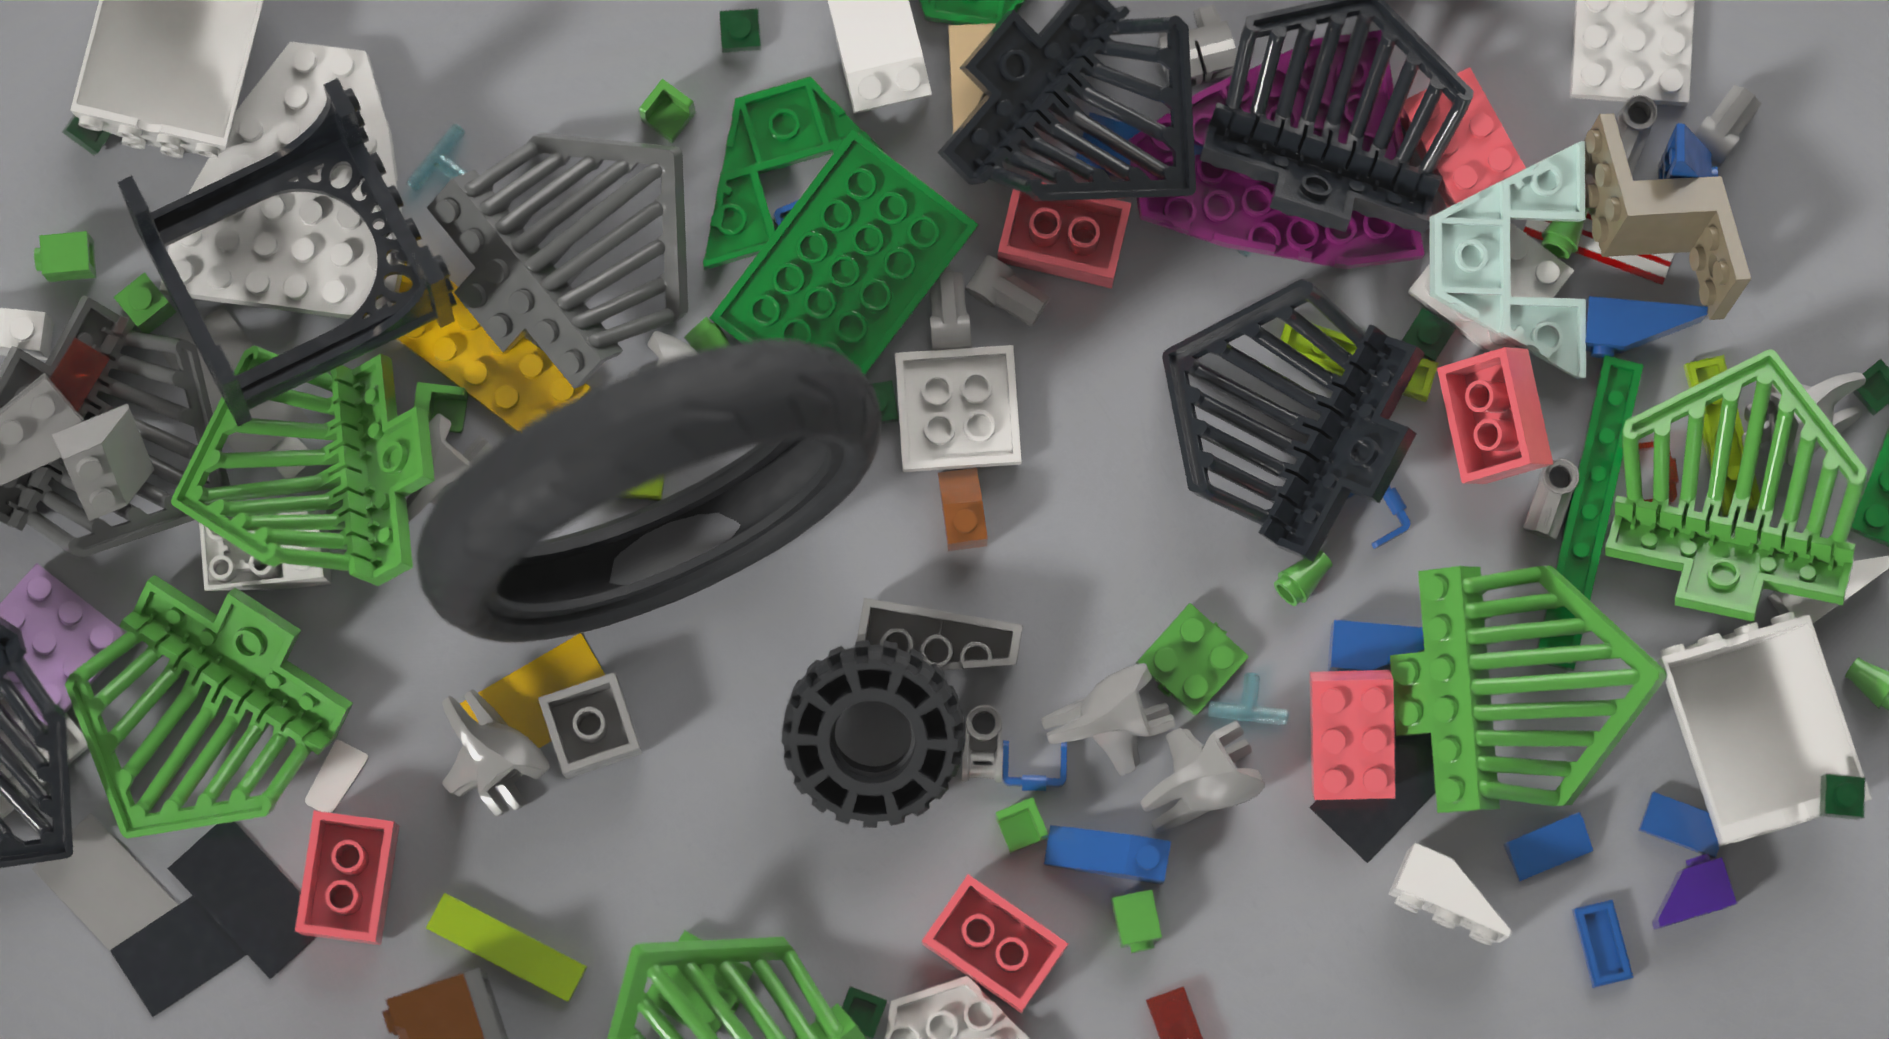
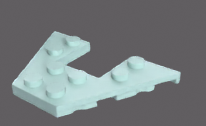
M1580 141L1430 216V296L1517 346L1528 349L1533 355L1576 379L1586 378V299L1511 297L1510 220L1581 222L1585 220V141Z

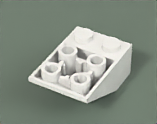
M326 510L268 515L326 514ZM199 523L205 591L232 590L235 587L239 590L286 589L332 584L331 569L284 563L272 567L260 562ZM296 530L328 533V530ZM279 545L285 548L330 553L327 548Z
M1414 843L1406 851L1389 891V895L1397 898L1395 901L1397 906L1417 913L1418 909L1428 911L1434 914L1432 921L1450 929H1454L1455 926L1459 925L1471 930L1469 937L1491 946L1493 942L1500 943L1510 936L1512 931L1453 859L1417 843Z

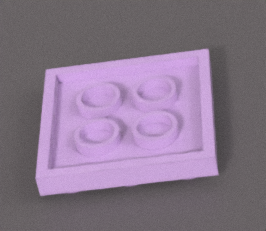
M37 563L0 603V617L21 630L27 650L23 657L54 703L61 707L66 714L72 707L65 687L69 675L125 634V632ZM104 669L89 680L90 685L104 671ZM7 672V675L40 721L47 725L43 721L41 711L14 672Z

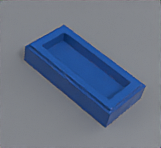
M1656 792L1651 793L1638 831L1703 855L1709 853L1711 858H1716L1720 845L1709 812Z
M1613 899L1573 909L1572 912L1592 987L1596 988L1634 978Z

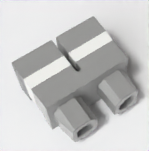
M1214 5L1194 10L1193 15L1197 28L1189 30L1191 86L1201 84L1203 77L1205 83L1232 76L1237 49L1228 22H1221V18ZM1159 33L1160 38L1157 47L1165 48L1167 47V33ZM1163 66L1166 87H1169V70Z

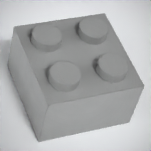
M615 672L538 698L562 773L566 779L643 754Z

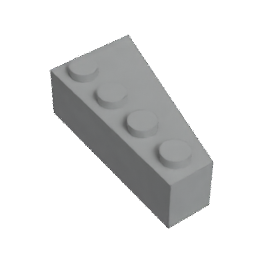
M45 373L0 408V486L61 458L52 435L85 421Z
M864 598L857 641L870 640V645L883 646L884 641L898 643V649L909 652L912 648L924 655L923 660L930 665L935 663L941 670L1017 665L1023 625Z

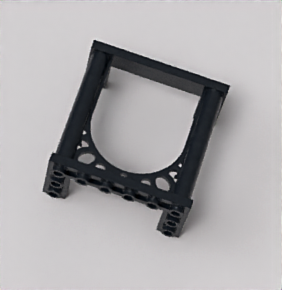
M338 78L323 84L327 100L322 112L312 125L291 143L270 156L153 212H150L132 175L117 182L133 224L237 426L252 420L249 412L250 409L434 320L437 321L440 328L455 321L452 307L456 306L457 303L452 293L454 291L453 286L448 278L450 272L440 254L433 257L427 244L419 247L417 241L422 238L412 218L404 219L399 208L404 206L403 201L394 185L387 187L382 175L387 173L377 152L370 155L364 144L369 141V138L363 127L365 126L364 120L359 112L361 110L360 104L351 88L344 91ZM340 165L350 166L352 177L349 183L342 188L333 187L330 182L333 171ZM322 168L321 181L312 182L307 178L311 175H318L317 170ZM362 180L361 193L363 197L367 196L364 200L358 201L353 197L352 193L358 188ZM284 193H318L344 203L365 222L376 245V277L365 302L355 314L341 325L236 376L220 344L216 346L165 247L265 199ZM375 206L378 212H373ZM378 221L384 223V227L379 230L373 227ZM391 234L393 239H389L386 237H388ZM396 252V259L403 264H389L387 261L388 254ZM398 274L409 278L413 285L407 292L398 293L389 290L384 282L387 277ZM383 297L388 302L394 303V305L388 307L386 302L382 308L377 309L376 301Z

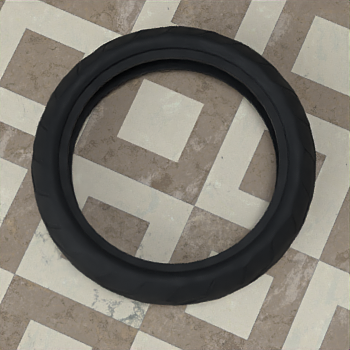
M781 339L748 341L700 351L645 368L606 384L552 410L500 442L466 468L440 495L422 527L418 540L416 562L421 590L432 608L448 624L471 636L504 643L540 641L580 634L639 616L688 597L747 568L782 548L823 519L851 494L870 468L881 436V414L875 390L860 368L843 355L801 340ZM754 447L727 466L667 498L604 524L546 540L582 516L645 484L707 460ZM720 513L740 524L739 529L730 540L691 560L628 585L609 583L614 559L643 535L665 524L695 515Z

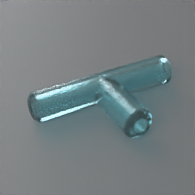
M452 124L406 181L407 185L414 191H419L437 168L451 179L467 173L464 168L448 157V154L465 135V130L460 125Z
M1246 673L1243 681L1241 704L1211 701L1209 703L1208 716L1286 725L1288 724L1289 711L1287 709L1257 706L1260 676L1256 673Z

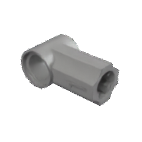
M1734 84L1712 116H1707L1694 133L1712 153V163L1718 167L1740 139L1738 137L1739 134L1749 124L1762 104L1752 92L1744 87L1742 88Z
M1636 95L1629 98L1620 110L1617 119L1631 175H1633L1658 113L1653 100L1644 95ZM1634 107L1644 110L1647 115V122L1640 125L1633 123L1628 117V110Z
M986 255L965 287V290L983 304L993 308L997 306L1032 327L1049 301V296L1016 277L1015 272L1002 261Z
M945 271L929 291L932 306V317H930L932 350L972 348L969 314H966L963 272Z
M1559 458L1553 460V465L1542 468L1539 473V483L1523 527L1524 530L1543 538L1557 539L1573 489L1579 481L1578 468L1573 462L1568 459ZM1560 468L1566 472L1568 484L1565 488H1557L1552 485L1549 479L1551 469Z

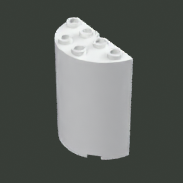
M99 0L70 109L80 119L78 124L90 130H104L123 137L122 143L124 145L137 149H145L147 144L160 147L161 153L176 158H183L184 152L218 158L219 153L224 152L227 147L264 0Z
M1789 612L1770 619L1771 626L1759 629L1757 622L1736 628L1733 633L1722 637L1720 633L1701 638L1697 640L1698 643L1684 647V644H1678L1660 651L1662 657L1658 659V662L1666 671L1665 683L1720 846L1751 839L1819 818L1821 776L1826 773L1864 777L1810 615L1795 618L1794 612ZM1865 780V801H1868L1872 798Z

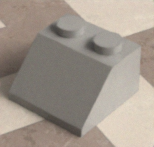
M128 404L52 435L89 521L127 506L154 471Z

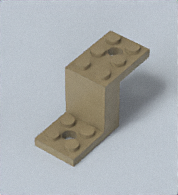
M1614 113L1599 114L1584 139L1585 207L1589 208L1593 221L1592 235L1594 240L1599 243L1602 257L1690 252V266L1693 271H1696L1700 285V301L1708 307L1709 320L1725 319L1750 282L1751 275L1722 176L1633 181Z

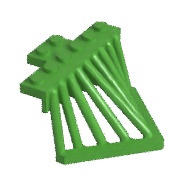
M252 346L243 352L234 373L237 376L278 356V354L258 346ZM380 353L353 370L341 365L331 370V375L325 373L307 382L332 392V397L324 398L290 390L271 399V401L335 416V419L324 424L252 418V420L237 426L223 397H221L172 496L171 503L174 507L260 562L272 567L284 563L349 571L351 576L377 586L413 568L406 496L434 482L435 478L428 412L415 406L398 416L392 358ZM235 432L333 440V442L321 449L221 452L228 436ZM333 465L313 476L213 488L203 487L209 474L218 468ZM332 489L321 495L247 500ZM338 509L332 514L268 515ZM296 530H342V531L338 534V533H324V532H310V531H296ZM279 545L342 549L347 551L343 555L285 548Z
M1765 350L1625 421L1622 444L1627 497L1618 495L1616 497L1615 516L1605 547V556L1681 571L1675 595L1676 606L1747 621H1755L1763 589L1843 605L1855 553V544L1848 543L1847 539L1865 485L1867 468L1774 350ZM1756 381L1734 496L1728 518L1721 517L1738 400L1742 388ZM1773 384L1781 394L1761 495L1754 522L1750 523L1745 521ZM1722 398L1708 492L1702 513L1696 512L1695 503L1705 406ZM1795 412L1804 426L1800 434L1784 511L1778 527L1775 528L1770 526ZM1688 415L1681 492L1677 508L1669 506L1671 423ZM1654 432L1653 501L1647 502L1644 501L1642 493L1639 439ZM1817 440L1826 452L1823 460L1807 526L1803 533L1796 532V527ZM1839 469L1848 480L1833 533L1828 538L1821 537Z
M1455 566L1418 571L1424 652L1390 655V665L1393 677L1396 736L1431 733L1437 813L1500 809L1499 799L1547 806L1572 805L1667 677L1666 671L1553 566H1536L1482 576L1481 567ZM1530 583H1540L1550 592L1483 601V594L1487 591ZM1564 606L1577 617L1485 627V620L1494 616L1557 609ZM1588 632H1593L1604 642L1602 644L1487 653V645L1585 634ZM1619 658L1632 668L1489 678V669ZM1633 685L1626 696L1621 699L1491 703V696ZM1610 716L1600 731L1494 730L1493 722L1516 719ZM1495 746H1588L1578 761L1497 756L1495 752ZM1497 773L1565 778L1556 790L1503 784L1498 781Z
M156 575L147 580L134 610L121 620L119 626L127 632L73 671L65 683L120 833L125 838H135L267 816L274 810L279 798L311 751L319 755L336 739L353 705L351 701L287 660L301 633V629L236 587L227 594L218 615H216ZM141 641L149 645L140 656L94 696L89 683L92 677ZM163 655L170 660L163 672L108 732L102 718V713L107 706ZM185 670L189 671V676L180 694L126 765L121 768L115 752L117 747ZM207 684L211 685V689L199 714L140 800L135 804L130 792V787L135 777L144 768ZM228 698H231L233 702L223 722L174 793L166 800L160 812L149 813ZM251 711L253 715L248 729L206 789L199 795L196 806L182 808L242 720ZM270 724L274 726L272 737L237 787L232 790L230 799L216 802ZM290 738L294 739L295 748L267 789L261 795L249 797Z
M784 937L635 944L630 951L607 1038L646 1039L635 1027L640 1011L662 1039H684L644 991L649 977L698 1039H719L661 967L677 965L733 1039H753L697 965L713 963L716 970L728 984L766 1039H787L732 963L748 962L792 1027L795 1034L794 1039H867L838 1003L830 1009L799 956ZM767 961H783L816 1015L815 1022L809 1025Z

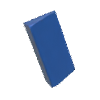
M1580 812L1503 844L1519 882L1594 851Z

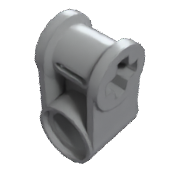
M976 706L967 715L965 745H963L962 781L968 782L969 778H992L996 783H1002V721L1000 714L992 706ZM983 713L989 714L995 720L994 730L986 735L978 734L972 727V721L975 716ZM973 763H991L992 765H973Z

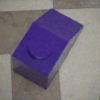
M1708 853L1686 860L1688 868L1677 872L1652 921L1654 930L1737 904L1722 857L1711 860Z

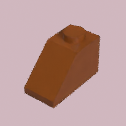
M977 468L939 472L938 480L948 551L987 547V529Z

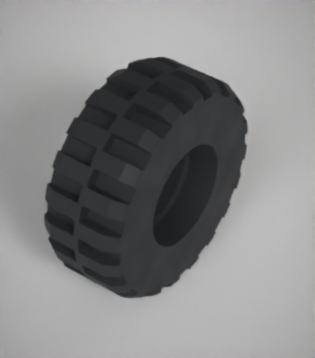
M870 640L857 641L855 647L844 649L843 646L829 651L827 658L822 661L818 659L807 668L805 676L802 679H798L786 706L782 727V744L785 751V765L787 770L792 771L795 777V786L801 794L807 793L812 798L811 805L820 812L824 813L828 809L836 814L835 820L848 825L850 819L863 821V827L877 828V822L889 821L890 825L894 826L904 823L905 816L912 813L918 817L929 810L930 802L934 799L940 800L949 789L950 780L952 777H956L960 766L964 744L963 711L960 710L958 695L953 685H949L944 679L945 673L935 663L932 665L928 664L923 660L924 655L912 648L909 652L898 649V643L884 641L883 646L870 645ZM865 701L884 702L897 708L908 719L911 727L912 737L908 750L896 761L882 766H867L853 761L841 751L836 742L835 727L842 712L852 705Z

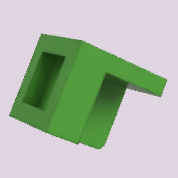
M662 78L640 106L639 114L642 122L673 143L696 114L694 102Z
M417 382L414 407L417 406L426 410L429 422L437 414H441L451 421L449 432L462 433L468 402V393L465 388Z
M1033 797L997 811L995 814L1010 854L1048 838V832Z

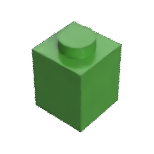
M87 231L39 235L40 248L34 249L35 267L37 271H42V275L48 282L96 278L94 240Z
M145 272L114 296V299L143 333H151L176 313L173 306Z
M1152 890L1113 897L1111 903L1121 948L1130 946L1131 953L1154 949V941L1161 940L1162 934Z

